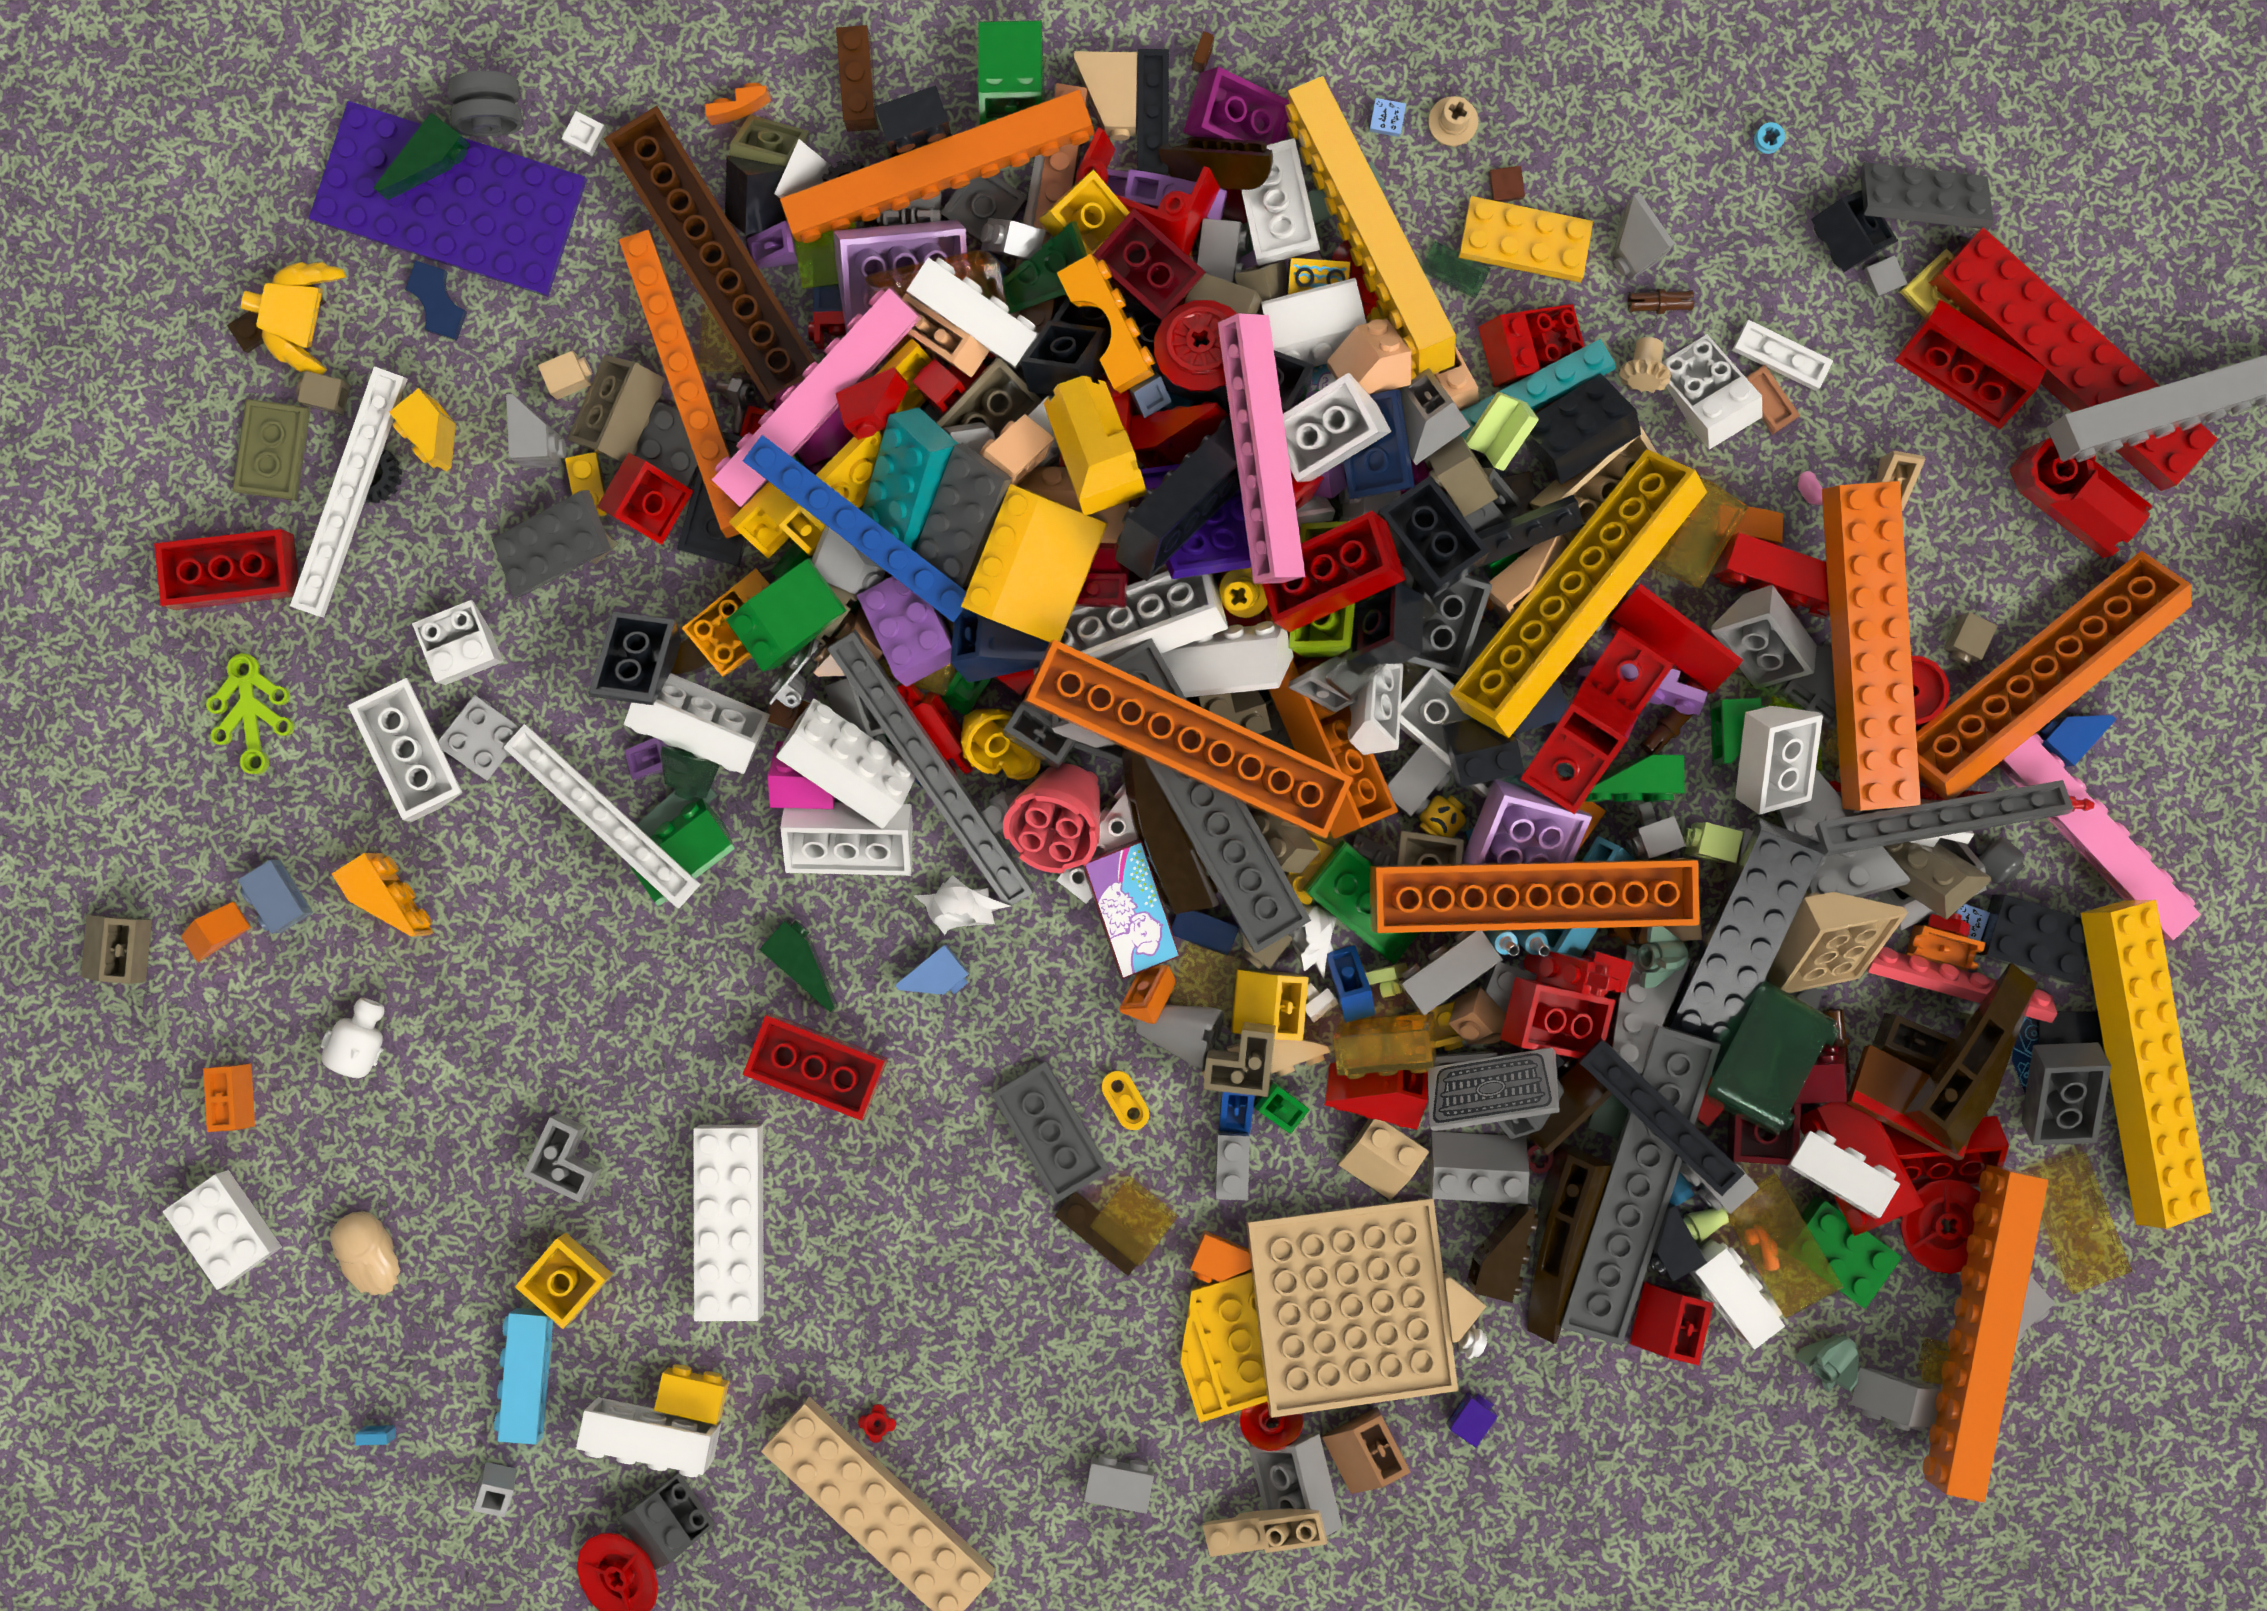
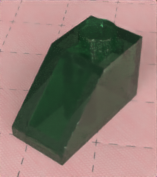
M662 746L660 754L665 784L676 789L674 794L683 799L692 801L693 797L707 798L720 764L708 759H700L694 756L693 753L683 749Z

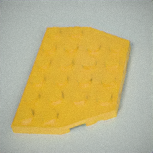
M1252 1270L1221 1282L1216 1281L1191 1289L1180 1363L1199 1423L1267 1402Z

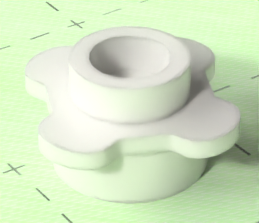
M1473 1324L1458 1342V1351L1462 1354L1465 1353V1357L1468 1359L1473 1358V1356L1479 1357L1487 1344L1486 1334L1481 1329H1475Z

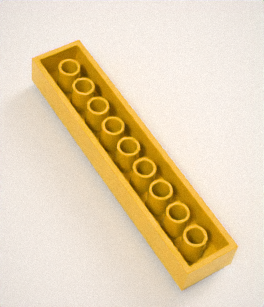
M1321 76L1288 90L1289 104L1285 105V109L1290 120L1287 123L1291 138L1298 139L1301 145L1299 148L1301 158L1306 166L1311 165L1314 171L1312 172L1314 184L1318 191L1323 189L1326 195L1324 200L1327 210L1331 216L1336 215L1339 221L1337 227L1343 241L1348 240L1352 246L1350 253L1353 262L1357 267L1362 266L1365 272L1363 274L1365 285L1370 293L1375 292L1378 298L1376 305L1383 319L1388 318L1394 329L1411 350V371L1414 370L1416 376H1418L1428 368L1435 374L1454 366L1456 334L1324 77Z
M1648 449L1643 452L1451 689L1449 694L1463 713L1510 738L1705 496L1707 491L1695 469Z
M2124 900L2080 914L2105 1055L2111 1064L2109 1078L2135 1225L2168 1229L2211 1213L2210 1199L2207 1191L2157 900Z

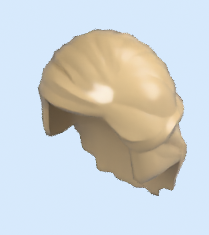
M365 1211L352 1212L339 1219L331 1230L330 1241L333 1254L339 1260L344 1276L360 1293L367 1292L370 1295H385L391 1292L393 1285L398 1284L397 1276L400 1273L398 1259L393 1252L392 1238L382 1222L373 1214Z

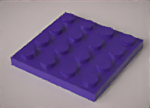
M1180 464L1140 469L1146 491L1148 492L1152 487L1155 489L1159 487L1167 472L1171 469L1175 471ZM1241 489L1165 563L1171 579L1251 568ZM1144 496L1139 497L1140 503H1142Z

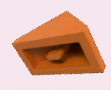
M235 901L194 919L180 937L198 963L252 927Z

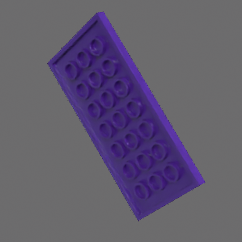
M351 101L347 102L309 215L311 221L540 295L549 296L587 182L585 176L464 138L470 145L467 148L465 158L460 163L455 164L451 170L387 200L373 187L422 124Z

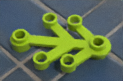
M240 653L229 660L227 665L228 679L218 692L209 697L206 702L209 712L223 714L228 709L227 700L239 687V701L220 726L215 727L211 731L210 737L212 742L217 745L229 744L232 740L233 730L243 718L247 751L240 757V766L248 774L259 775L268 769L269 757L261 750L257 716L272 726L274 732L279 736L291 735L295 726L291 719L280 717L254 697L253 685L268 694L269 700L275 705L287 704L290 700V692L285 687L276 686L260 674V666L255 657ZM246 663L249 671L247 674L242 675L240 673V666ZM278 690H282L284 698L278 702L275 699V693ZM219 699L222 702V706L216 711L213 708V702ZM282 721H286L288 729L282 733L279 730V724ZM220 730H224L226 738L220 742L217 739V733ZM256 756L261 759V765L258 768L252 765V760Z

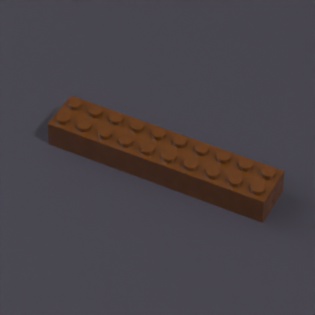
M655 106L603 139L765 401L774 411L772 404L776 402L774 396L783 389L802 382L805 379L802 376L803 372L816 360L658 106Z

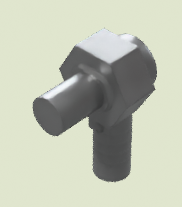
M732 378L730 383L718 381L716 392L728 395L729 402L732 403V408L734 409L731 430L741 432L746 416V405L754 400L756 388L751 384L750 380L742 378Z

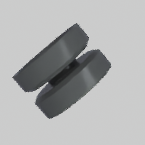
M471 71L457 74L449 79V100L455 104L450 110L451 127L455 131L468 136L489 137L508 135L521 129L523 125L522 112L520 107L515 104L520 99L519 81L516 77L497 71Z

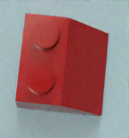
M628 453L597 508L662 545L692 495L693 490L647 461Z

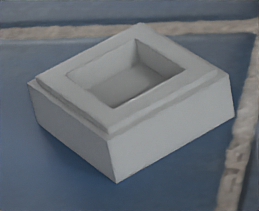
M1895 255L1863 270L1875 298L1907 284Z

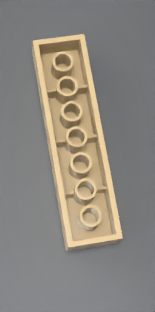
M810 1396L762 1449L761 1452L932 1611H964L993 1580L995 1568Z

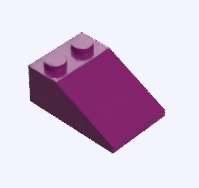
M1215 67L1199 74L1183 133L1192 137L1263 141L1266 145L1285 141L1288 132L1287 123L1290 122L1285 105L1289 104V100L1223 68Z

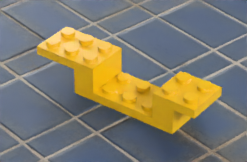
M912 338L875 374L877 375L895 367L907 381L909 388L895 413L920 408L926 402V399L912 381L917 377L918 372L928 365L932 359ZM885 428L877 431L870 437L859 440L853 437L816 474L818 478L857 508H860L865 502ZM770 482L729 521L739 533L768 559L789 538L811 557L815 553L825 528L823 522Z

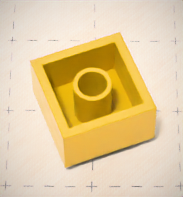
M564 1233L551 1244L515 1288L564 1329L578 1316L613 1273L570 1235Z

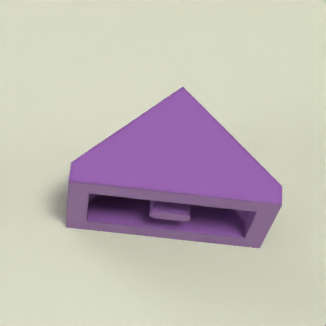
M783 221L747 239L749 254L758 269L800 263L797 241L791 233L788 221Z
M652 738L624 750L632 780L680 768L675 748L666 745L657 738Z

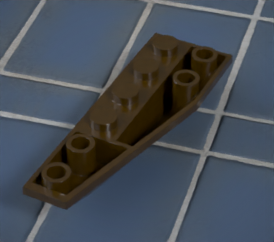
M1122 747L1125 788L1132 823L1137 839L1143 842L1146 856L1165 907L1174 914H1180L1217 906L1219 902L1215 894L1218 893V889L1211 876H1207L1203 862L1142 755Z
M2013 963L2006 967L1904 1112L1955 1154L1960 1152L1994 1103L2037 986L2036 981Z
M1561 1142L1555 1148L1553 1162L1547 1172L1538 1201V1224L1535 1235L1527 1331L1553 1344L1557 1343L1561 1331L1560 1323L1612 1168V1164L1564 1142Z

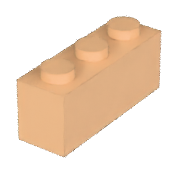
M905 293L902 299L922 317L907 335L972 378L990 350L971 335Z

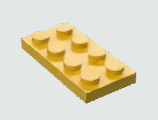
M1471 196L1458 258L1581 283L1585 272L1593 221Z

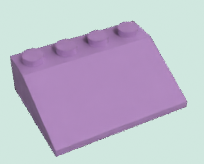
M958 220L833 231L835 261L846 333L849 332L846 328L849 322L859 313L862 316L865 315L872 307L869 301L881 289L885 292L889 288L893 289L901 298H903L905 293L908 294L907 288L928 257L934 262L938 257L954 268L956 272L954 276L963 281L965 276L968 277L966 228Z
M1495 779L1463 854L1462 864L1573 862L1592 816L1579 809L1574 815L1543 794L1520 785Z

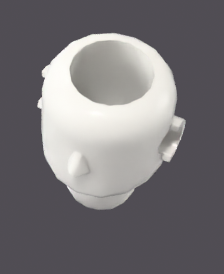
M367 998L358 999L354 1005L355 1014L353 1019H340L336 1022L332 1031H326L321 1043V1048H324L321 1055L323 1064L336 1073L352 1078L365 1077L370 1072L372 1066L377 1065L379 1055L384 1050L381 1048L383 1036L378 1029L374 1028L376 1022L384 1015V1006Z

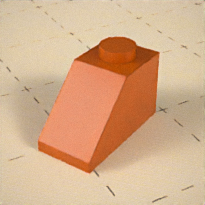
M1204 1230L1189 1266L1190 1270L1195 1271L1194 1277L1207 1283H1211L1212 1279L1221 1282L1250 1270V1253L1248 1248Z

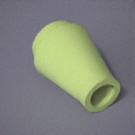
M1714 1208L1685 1214L1683 1219L1692 1237L1698 1244L1721 1226L1729 1223L1726 1211L1723 1209L1717 1211Z

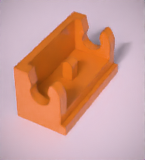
M1913 925L1906 955H1917L1927 961L1938 964H1950L1957 969L1968 972V969L1975 970L1978 967V963L1974 962L1977 952H1983L1985 942L1927 926Z
M251 1063L203 1068L207 1132L234 1131L255 1127Z

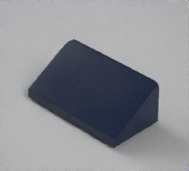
M1195 910L1176 914L1171 930L1173 936L1228 956L1240 927Z

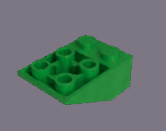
M1042 20L978 22L980 125L1045 102Z
M1649 755L1631 759L1603 774L1584 802H1602V800H1611V796H1613V802L1643 800V796L1644 802L1673 801L1674 795L1685 793L1684 755Z

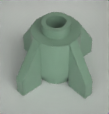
M1663 926L1648 927L1646 939L1648 942L1646 944H1627L1626 951L1638 955L1640 965L1644 969L1649 970L1642 971L1640 986L1643 988L1656 987L1676 971L1682 970L1688 960V950L1685 944Z
M1832 1335L1830 1338L1807 1345L1796 1355V1360L1809 1368L1812 1365L1813 1371L1822 1379L1823 1388L1830 1392L1835 1384L1851 1392L1858 1383L1859 1353L1856 1350L1857 1345L1845 1335Z

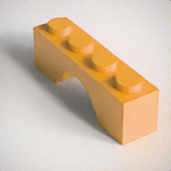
M1089 254L1057 272L1073 304L1077 307L1090 306L1099 308L1104 311L1109 319L1111 340L1106 352L1099 360L1113 388L1122 393L1155 375L1151 368V365L1155 364L1154 359L1146 346L1141 348L1137 339L1140 331L1132 317L1127 319L1122 309L1126 306L1125 300L1118 288L1112 289L1108 281L1112 274L1103 259L1098 261L1092 254Z

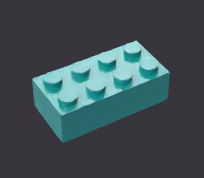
M920 408L889 415L862 512L914 552L953 448L956 444H959Z

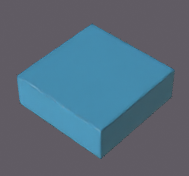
M394 1425L365 1426L355 1434V1446L387 1445L396 1438V1427Z

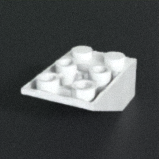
M1708 334L1661 362L1671 373L1670 383L1666 385L1668 391L1694 433L1708 449L1713 448L1763 417L1762 395Z

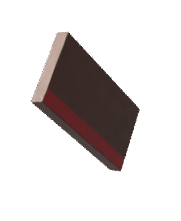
M1870 1044L1865 1046L1846 1104L1956 1160L1964 1159L1969 1139L1960 1152L1955 1154L1904 1113L1930 1075Z

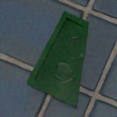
M1071 221L1063 228V231L1046 242L1030 259L1025 260L998 283L1004 303L1009 309L1008 314L1067 294L1057 272L1087 256L1076 221Z

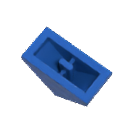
M1221 1092L1219 1131L1250 1133L1255 1095Z

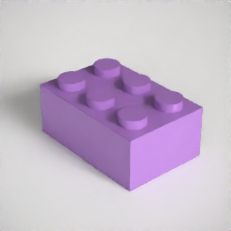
M892 576L857 595L894 677L907 687L950 664L953 636L942 613Z

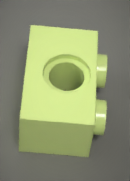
M1708 822L1693 823L1691 829L1686 828L1683 835L1686 845L1684 846L1686 847L1684 854L1718 863H1736L1744 832Z

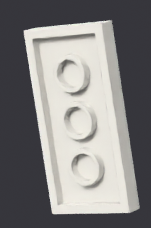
M1295 138L1267 145V149L1273 152V167L1270 176L1263 185L1256 189L1241 190L1258 266L1320 250Z

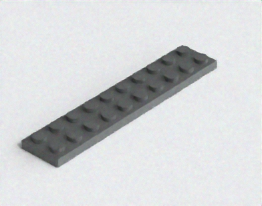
M1152 638L1107 663L1186 700ZM1142 756L1254 953L1263 950L1311 921L1244 802Z
M1656 1024L1641 1075L1695 1125L1721 1045L1716 1041ZM1628 1110L1616 1146L1608 1181L1560 1323V1327L1621 1346L1683 1161L1630 1110Z

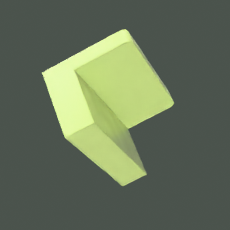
M1498 392L1465 441L1469 448L1484 453L1494 468L1504 471L1539 419L1527 402Z

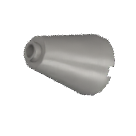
M1165 1004L1155 1024L1133 1018V1026L1137 1027V1034L1192 1066L1205 1070L1209 1049L1216 1050V1048H1213L1216 1037L1220 1038L1224 1012L1213 1007Z

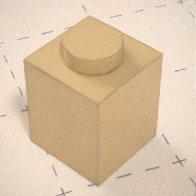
M573 350L538 365L549 393L557 400L591 386L588 376L592 375L591 368L586 358H580Z

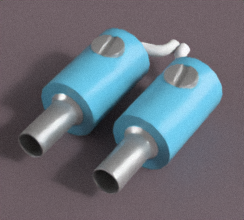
M1538 929L1483 931L1495 950L1500 954L1516 956L1520 951L1517 943L1532 955L1540 954L1541 956H1547L1550 952L1546 936Z

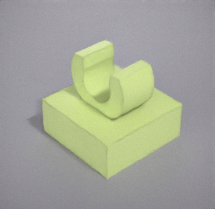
M1406 962L1378 968L1365 974L1369 985L1380 983V992L1383 998L1395 996L1402 993L1398 978L1403 977L1401 974L1407 970Z

